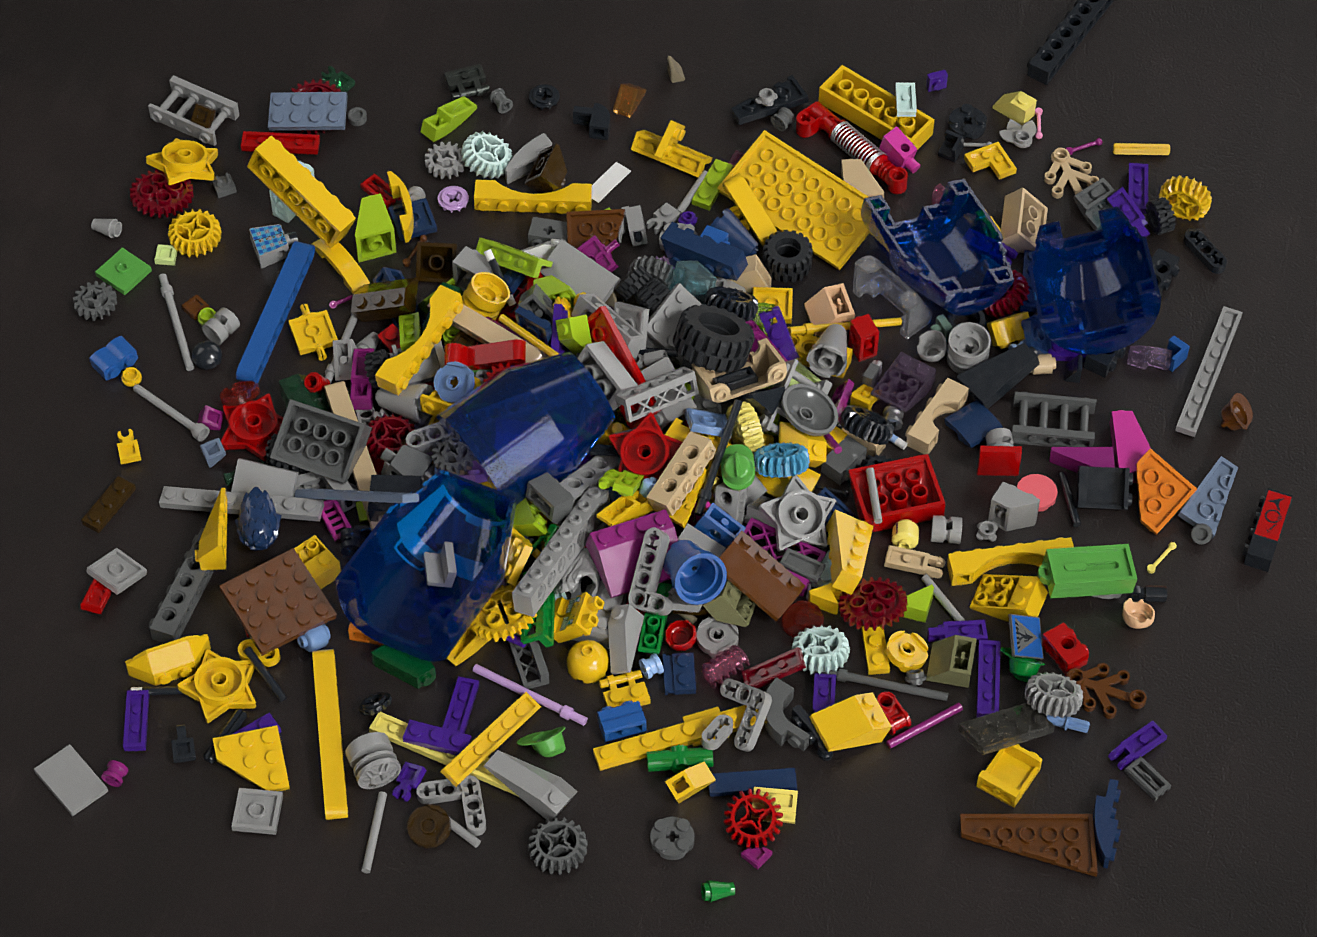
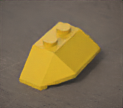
M207 634L186 636L147 649L132 659L125 661L128 674L133 678L154 686L168 684L172 680L181 677H189L196 673L197 669L201 666L206 650L211 649L209 637Z

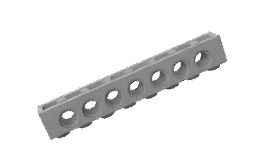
M589 486L512 592L515 612L532 617L535 616L585 546L589 534L595 532L602 521L596 517V514L610 505L609 490Z

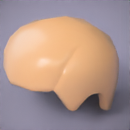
M1129 598L1123 603L1122 616L1129 627L1142 629L1147 628L1154 622L1155 610L1142 599L1138 602H1133Z

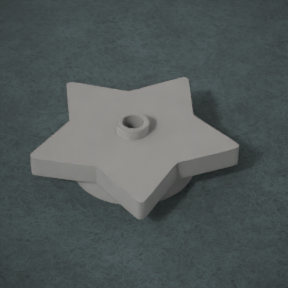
M797 475L791 477L781 497L759 505V509L775 525L777 551H782L799 542L819 548L827 547L824 523L836 500L812 493Z

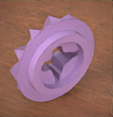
M458 186L446 187L438 195L439 206H442L444 211L450 210L451 213L453 210L460 212L461 208H466L469 202L467 191ZM457 198V202H456V201L450 202V199L453 200V199Z

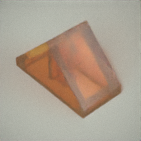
M630 83L621 84L613 112L631 118L645 95L646 89Z

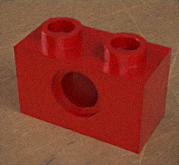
M866 314L850 320L848 345L853 349L852 351L858 361L861 362L877 356L879 330L870 315Z
M1064 622L1043 634V648L1065 675L1071 669H1079L1087 664L1089 657L1087 646L1083 643L1081 644L1076 638L1073 629L1068 628Z

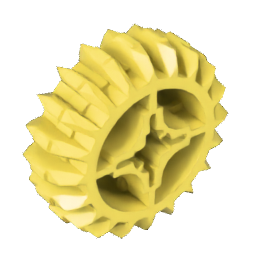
M745 401L742 403L731 436L733 445L742 444L747 446L754 456V452L764 446V433L762 432V426L757 413L751 404ZM732 406L728 407V410L726 412L727 420L730 415Z

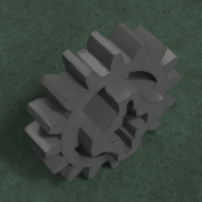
M95 281L94 285L87 282V287L81 285V291H75L76 297H73L75 311H78L79 316L84 315L86 320L89 317H92L93 321L96 320V317L102 320L103 315L110 316V310L115 311L117 297L111 285L106 287L105 282L101 285H98V281Z
M450 434L449 439L443 437V442H437V448L432 449V460L436 469H440L442 474L447 471L450 476L453 472L459 475L460 470L467 472L466 467H473L472 461L477 460V449L473 440L469 441L468 436L462 438L461 434H458L455 438L452 434Z

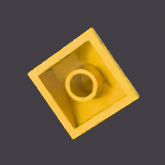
M779 422V443L792 442L793 444L798 443L805 446L809 453V467L816 468L826 462L827 442L823 436L808 435L796 429L791 423Z

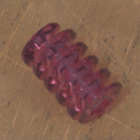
M732 645L729 647V650L726 649L722 654H718L716 658L710 659L709 663L705 662L702 665V672L709 686L715 689V681L721 685L723 683L722 676L725 679H730L729 672L735 676L737 674L735 668L743 671L744 667L742 664L749 667L747 655L738 646Z

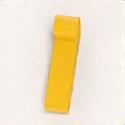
M738 173L723 183V189L730 200L734 201L759 243L764 247L766 239H769L771 234L775 235L777 230L741 173Z

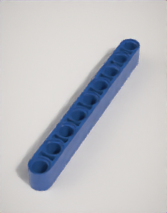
M294 241L238 365L236 372L237 380L258 384L315 254L314 245Z

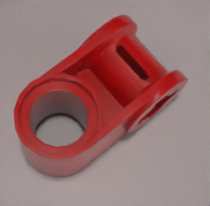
M890 692L880 693L877 701L892 726L888 733L894 735L897 730L905 726L910 727L911 719L895 695Z

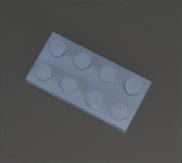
M271 93L268 128L269 130H345L347 93Z

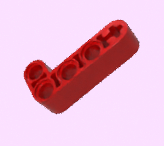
M514 339L469 347L458 343H449L445 345V365L448 362H460L474 371L489 369L492 366L496 368L499 367V363H502L503 366H506L508 362H510V365L522 364L526 362V341Z

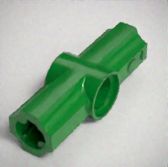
M676 745L671 747L670 750L647 752L648 772L672 770V772L678 774L702 762H705L708 767H713L714 764L713 750H707L704 747L688 749L685 745Z

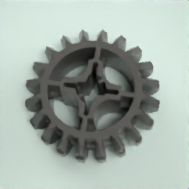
M646 255L643 258L638 257L634 259L626 275L628 278L642 265L653 278L661 281L670 291L680 282V276L677 274V270L673 269V265H668L667 261H662L660 258L656 259L653 256L649 258Z
M555 816L553 822L546 819L545 825L539 823L537 825L538 829L532 830V836L528 839L530 843L528 851L530 852V859L534 860V865L536 867L541 865L542 872L549 869L551 875L554 871H558V874L561 875L562 870L570 873V867L577 869L578 863H583L584 856L587 854L588 841L586 840V834L581 832L580 825L575 826L573 820L567 823L565 817L562 821H558ZM568 838L573 840L576 845L575 848L570 846ZM541 843L548 849L547 854L541 850Z

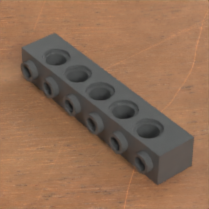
M201 528L199 534L194 536L190 551L185 553L184 563L181 568L177 569L173 584L168 586L164 601L159 603L156 617L152 618L149 623V630L153 640L168 643L180 639L214 570H201L200 563L195 561V550H199V540L204 528Z

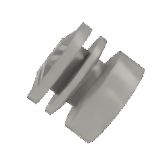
M972 322L961 323L952 329L949 334L946 358L948 365L954 372L960 374L988 360L991 343L988 331L983 326Z
M372 732L362 735L353 740L345 751L348 762L353 768L357 783L363 789L382 787L393 781L401 771L400 763L397 760L396 754L393 753V747L385 733Z

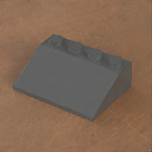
M290 399L270 458L346 484L366 447L372 427Z

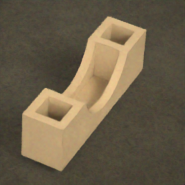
M947 378L943 384L940 383L936 389L935 396L928 399L925 410L918 413L915 424L908 427L905 433L907 446L922 454H929L938 441L939 433L933 420L942 414L955 413L960 410L967 401L969 388L950 378Z

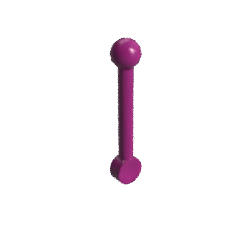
M1097 138L1094 142L1075 148L1067 147L1066 150L1072 155L1073 152L1090 146H1100L1103 141Z
M353 295L338 301H331L329 307L334 309L337 305L351 300Z

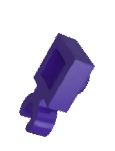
M405 762L396 779L400 785L394 788L392 795L399 799L403 793L402 799L408 802L411 798V789H417L427 770L423 766Z

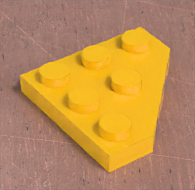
M277 725L213 738L217 762L229 767L236 774L261 787L262 790L283 791L290 789Z

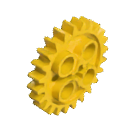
M511 584L508 588L501 585L500 590L496 589L494 593L485 597L479 596L480 602L473 603L475 608L470 609V624L475 634H479L481 639L486 637L487 641H490L494 638L495 642L499 638L506 641L507 636L514 639L515 633L521 635V629L528 630L527 624L534 623V617L515 612L512 592L515 588ZM498 602H502L509 620L508 624L503 619Z

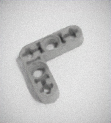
M728 678L721 685L720 692L722 696L747 706L736 733L734 745L742 751L749 752L756 745L770 709L772 697L765 691ZM733 687L737 689L736 693L731 692L730 688ZM746 690H749V695L744 700L743 694ZM753 716H756V722L751 726L750 720Z
M468 775L457 787L448 779L424 782L417 787V799L422 804H435L462 799L467 831L474 836H480L485 832L486 819L480 783L475 776ZM467 784H472L473 794L469 795ZM446 786H452L454 788V791L451 794H445L444 792H442L443 788ZM435 788H438L439 795H436ZM425 790H428L429 796H425ZM470 802H477L479 807L471 810L467 805ZM476 816L479 824L478 828L474 827L473 817Z

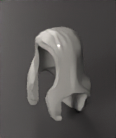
M583 548L555 586L553 589L555 594L558 595L559 593L570 591V599L576 598L577 595H582L581 582L584 576H588L592 579V586L588 593L592 597L596 596L600 586V575L587 548Z

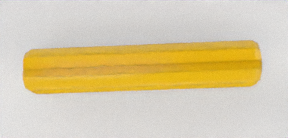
M1114 143L1113 154L1169 155L1170 145Z

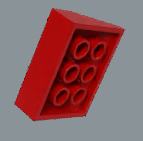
M928 454L848 470L858 518L872 525V532L890 529L895 523L903 519L919 523L932 520L933 515L944 516L946 503ZM867 468H874L882 515V523L879 524L874 523L866 475Z

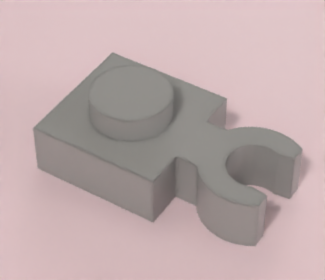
M666 202L653 213V218L647 221V229L651 226H656L654 228V234L656 235L660 233L662 226L676 222L680 218L681 212Z

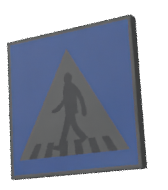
M1009 614L1012 657L1044 659L1040 617Z

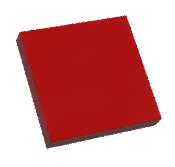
M980 446L977 475L1018 476L1022 446Z

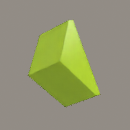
M932 584L906 596L908 605L907 611L904 612L905 618L926 622L934 593V586Z

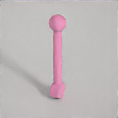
M1041 108L1035 109V115H1037V133L1035 137L1037 139L1043 137L1041 133V115L1043 110Z

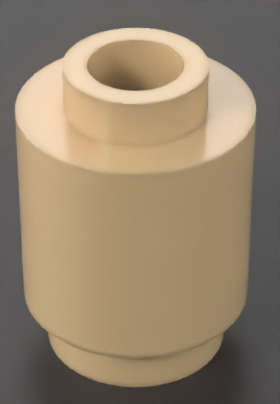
M1051 354L1039 355L1040 365L1030 373L1032 375L1052 374L1053 370L1056 369L1055 357H1052Z

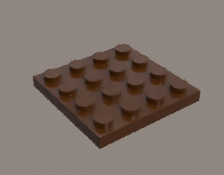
M294 548L219 586V590L261 656L304 635L307 631L335 619L337 616Z

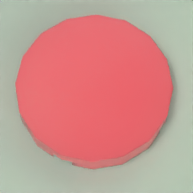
M1030 474L1023 477L1017 485L1018 489L1033 494L1036 498L1040 499L1038 512L1045 511L1048 507L1055 504L1058 493L1057 487L1047 476Z

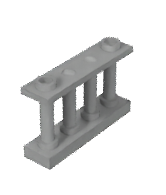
M173 75L169 80L171 94L160 107L151 103L148 105L150 118L155 122H160L197 138L203 143L215 146L217 144L215 131L224 119L230 118L236 121L239 117L238 103ZM177 97L187 99L176 114L167 111ZM196 103L216 110L215 112L219 113L212 122L211 128L200 126L183 118V116Z
M793 359L785 361L787 375L781 382L774 385V387L785 386L786 391L791 378H793L800 384L814 386L828 395L832 383L828 380L812 382L795 370L799 361ZM781 400L773 415L763 414L759 417L763 433L772 431L779 436V426L773 423L777 413L786 418L781 407Z

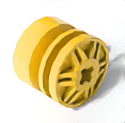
M480 272L472 277L461 297L465 306L484 317L496 320L510 297V290L508 285L497 275L489 272Z

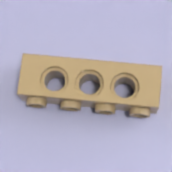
M691 431L689 432L646 497L652 508L659 511L666 509L668 515L673 516L681 507L683 500L691 492L694 483L703 474L704 468L715 455L716 448L711 439Z

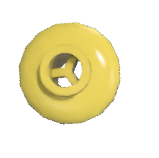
M908 519L895 523L892 527L893 545L910 550L917 546L919 540L917 524Z

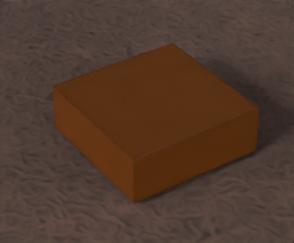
M197 294L181 305L182 310L194 321L198 319V314L203 308H210Z

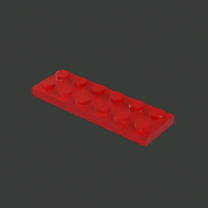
M600 306L587 318L592 343L604 341L637 385L645 383L646 380L607 307ZM654 396L650 398L647 406L652 407L655 405L656 399ZM639 403L630 406L632 414L637 413L641 406ZM619 406V409L630 429L638 427V425L646 418V416H644L635 421L628 422L626 419L624 406Z

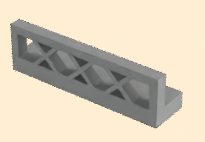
M686 367L671 371L616 394V403L624 406L628 422L635 421L647 416L650 412L654 413L699 394L695 371ZM690 381L692 390L684 393L682 389L685 383ZM668 390H676L671 399L667 400L664 398ZM651 397H658L654 406H647ZM639 403L641 405L637 413L632 414L630 406Z

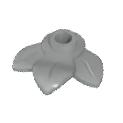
M1010 119L1007 124V130H1001L999 133L1003 140L1014 143L1019 148H1027L1032 144V137L1036 134L1037 129L1032 120L1022 126Z

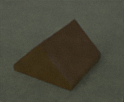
M418 241L416 277L418 281L447 283L453 278L452 262L458 256L457 244Z

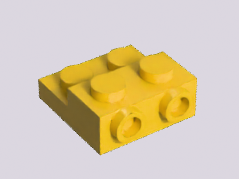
M514 534L510 540L504 576L507 583L513 586L516 585L533 549L528 539ZM507 539V541H506V543H505V546H504V549H505V550H506V548H507L508 539ZM505 554L503 557L500 556L498 558L495 568L499 569L503 566Z

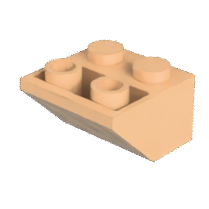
M843 283L824 287L804 303L810 323H813V325L850 322V320L855 318L854 310ZM818 332L814 334L817 337L821 336L824 332Z

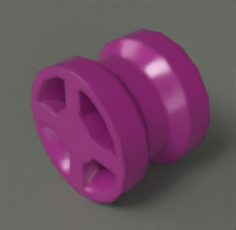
M110 760L107 764L108 769L103 772L101 778L111 786L120 787L123 783V776H126L128 773V768L121 762Z

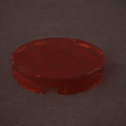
M241 381L232 385L233 388L229 390L226 387L219 397L223 405L236 406L256 398L260 394V388L258 383L254 381Z
M797 601V603L791 604L782 615L783 629L793 638L798 636L799 632H804L805 628L812 629L813 625L820 627L824 624V615L820 608L810 601Z

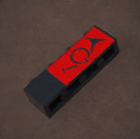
M1269 488L1266 496L1261 495L1258 507L1262 509L1261 512L1256 511L1253 520L1256 527H1251L1248 535V540H1251L1250 545L1245 544L1242 556L1246 557L1244 565L1266 572L1269 571L1292 495Z

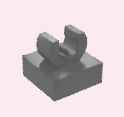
M228 173L221 177L215 176L212 181L218 198L237 192L232 177Z

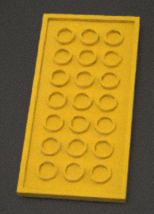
M765 130L717 187L721 194L728 197L723 189V183L741 173L775 228L780 232H783V230H788L789 232L795 230L798 234H804V237H807L812 244L813 254L839 271L887 212L886 207Z

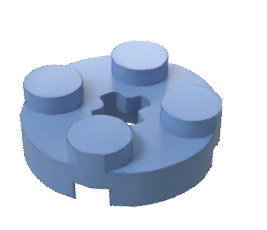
M460 362L446 363L447 365L440 368L434 378V388L440 395L439 397L450 403H460L468 400L474 389V372ZM457 377L458 384L453 388L450 382Z

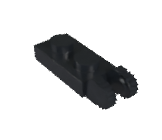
M800 705L793 707L791 715L792 724L810 734L809 744L815 745L818 749L817 755L825 761L832 759L833 751H827L810 716Z

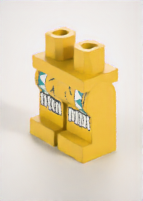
M587 592L569 600H565L563 597L557 598L554 614V640L562 643L582 635H590L592 628L596 627L599 621L597 616L598 610L603 609L605 602L600 597H592Z

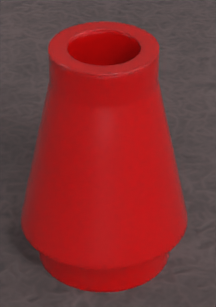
M311 372L305 377L304 385L308 391L317 392L324 390V386L330 385V381L317 372Z

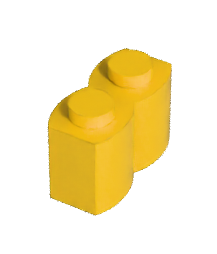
M1020 312L987 323L993 346H999L1000 349L1009 347L1011 342L1018 340V343H1020V341L1024 340L1025 336L1021 322L1029 317L1028 312Z

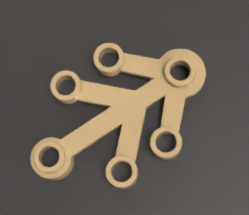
M1057 148L1052 153L1051 161L1053 164L1044 176L1045 183H1055L1056 173L1061 166L1063 174L1056 186L1052 188L1051 193L1056 199L1063 196L1067 181H1069L1076 195L1083 191L1077 179L1086 182L1088 187L1094 184L1091 182L1099 180L1096 176L1088 175L1092 169V165L1089 162H1082L1071 158L1068 150L1065 148ZM1070 165L1080 168V172L1071 169Z

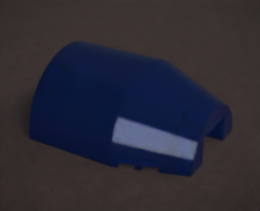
M965 179L949 181L939 204L924 206L918 218L895 222L889 214L890 207L882 195L864 198L861 208L862 221L900 280L951 314L969 315L979 312L998 301L1012 286L1014 277L1010 262H1007L1006 259L1007 251L1006 248H1003L1002 233Z
M1118 206L1098 211L1102 226L1100 230L1063 238L1059 221L1039 226L1035 241L1036 248L1032 252L1033 259L1028 266L1039 322L1044 333L1053 343L1071 352L1103 354L1122 349L1146 334L1154 324L1160 311L1161 296L1147 239L1138 233V229L1129 223V219Z
M565 352L505 368L437 414V419L448 434L453 432L459 442L464 443L484 471L485 478L497 493V502L507 514L524 498L531 502L526 497L528 481L548 472L560 482L576 471L598 439L602 437L614 421L615 416L605 394L587 368L575 355Z

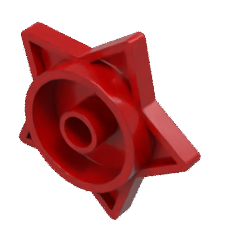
M266 394L256 401H248L240 405H223V412L228 423V428L221 439L224 450L246 449L261 460L266 461L265 449L267 442L272 440L271 436L273 434H278L284 418L274 410L270 394Z
M652 412L646 416L636 429L609 435V439L621 457L619 472L624 470L643 475V479L651 477L659 479L683 443L664 435ZM645 451L651 452L649 456L643 457Z

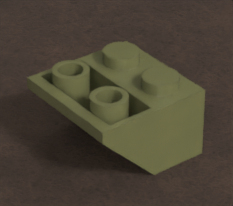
M726 579L720 594L710 602L704 603L703 606L716 621L746 627L749 625L756 604Z
M954 635L933 642L926 681L969 688L977 638Z

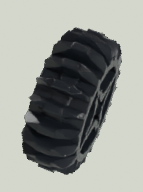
M723 286L710 288L707 291V295H705V305L717 306L720 309L724 308L730 313L737 314L739 318H743L746 322L753 320L758 312V300L753 295L743 292V290Z
M849 405L840 416V425L849 433L862 440L886 445L894 434L895 428L893 424L872 410Z

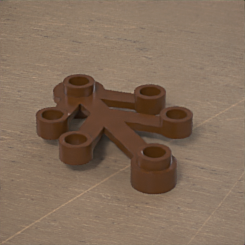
M1100 663L1097 667L1084 672L1078 668L1071 669L1065 676L1070 677V680H1079L1076 681V684L1080 685L1083 691L1082 707L1087 712L1094 711L1096 701L1090 697L1086 688L1092 689L1104 708L1103 716L1107 719H1113L1117 712L1116 707L1111 704L1107 695L1129 702L1130 706L1134 709H1140L1146 703L1147 696L1142 690L1137 689L1128 693L1111 687V685L1117 683L1125 685L1129 682L1130 674L1126 670H1120L1117 674L1107 677L1110 668L1107 664ZM1099 669H1105L1106 672H1101ZM1095 676L1104 678L1099 681L1090 680V678Z

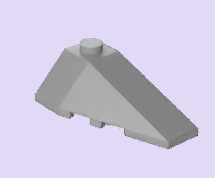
M499 750L483 766L550 822L554 820L555 816L562 811L578 792L561 777Z

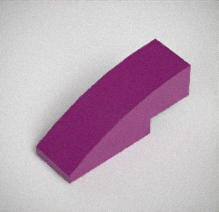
M354 348L350 394L354 410H372L374 387L368 381L369 377L366 375L367 371H365L366 365L364 361L366 360V354L374 352V348Z

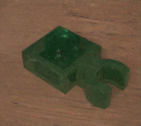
M332 66L328 67L330 74L321 72L322 79L329 81L330 86L335 84L336 89H341V92H348L355 86L353 78L343 71L337 74Z

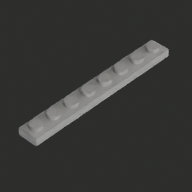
M1223 306L1175 431L1195 437L1243 312Z
M164 486L159 505L160 508L211 512L220 491ZM226 491L228 499L227 513L239 514L240 505L245 493ZM269 495L270 499L272 498L277 514L282 515L281 518L320 522L324 508L323 500Z

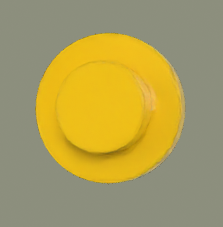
M129 367L123 371L121 379L124 385L133 387L141 382L142 375L136 368Z

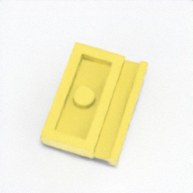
M754 787L753 795H756L757 789H760V796L762 797L765 792L769 793L767 800L772 797L776 798V802L773 805L780 804L781 809L777 812L783 813V817L777 820H781L783 823L795 824L798 791ZM752 802V806L755 809H767V807L760 803ZM751 814V820H757V818H760L754 817V815ZM772 815L766 816L767 818L763 820L772 821Z

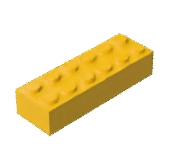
M843 65L819 87V102L881 140L883 136L897 126L918 150L933 135L935 119L916 109V117H897L896 96Z
M271 135L254 150L247 167L328 247L332 248L347 235L356 219L353 213L339 202V199L325 188L322 182L315 179L309 169L303 167L297 161V158L283 147L279 140H276Z

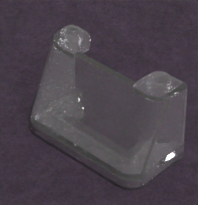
M868 255L855 262L853 293L858 297L865 293L871 294L872 298L881 293L905 314L901 317L903 327L900 329V334L906 339L910 338L931 322L932 311L914 290L877 258Z

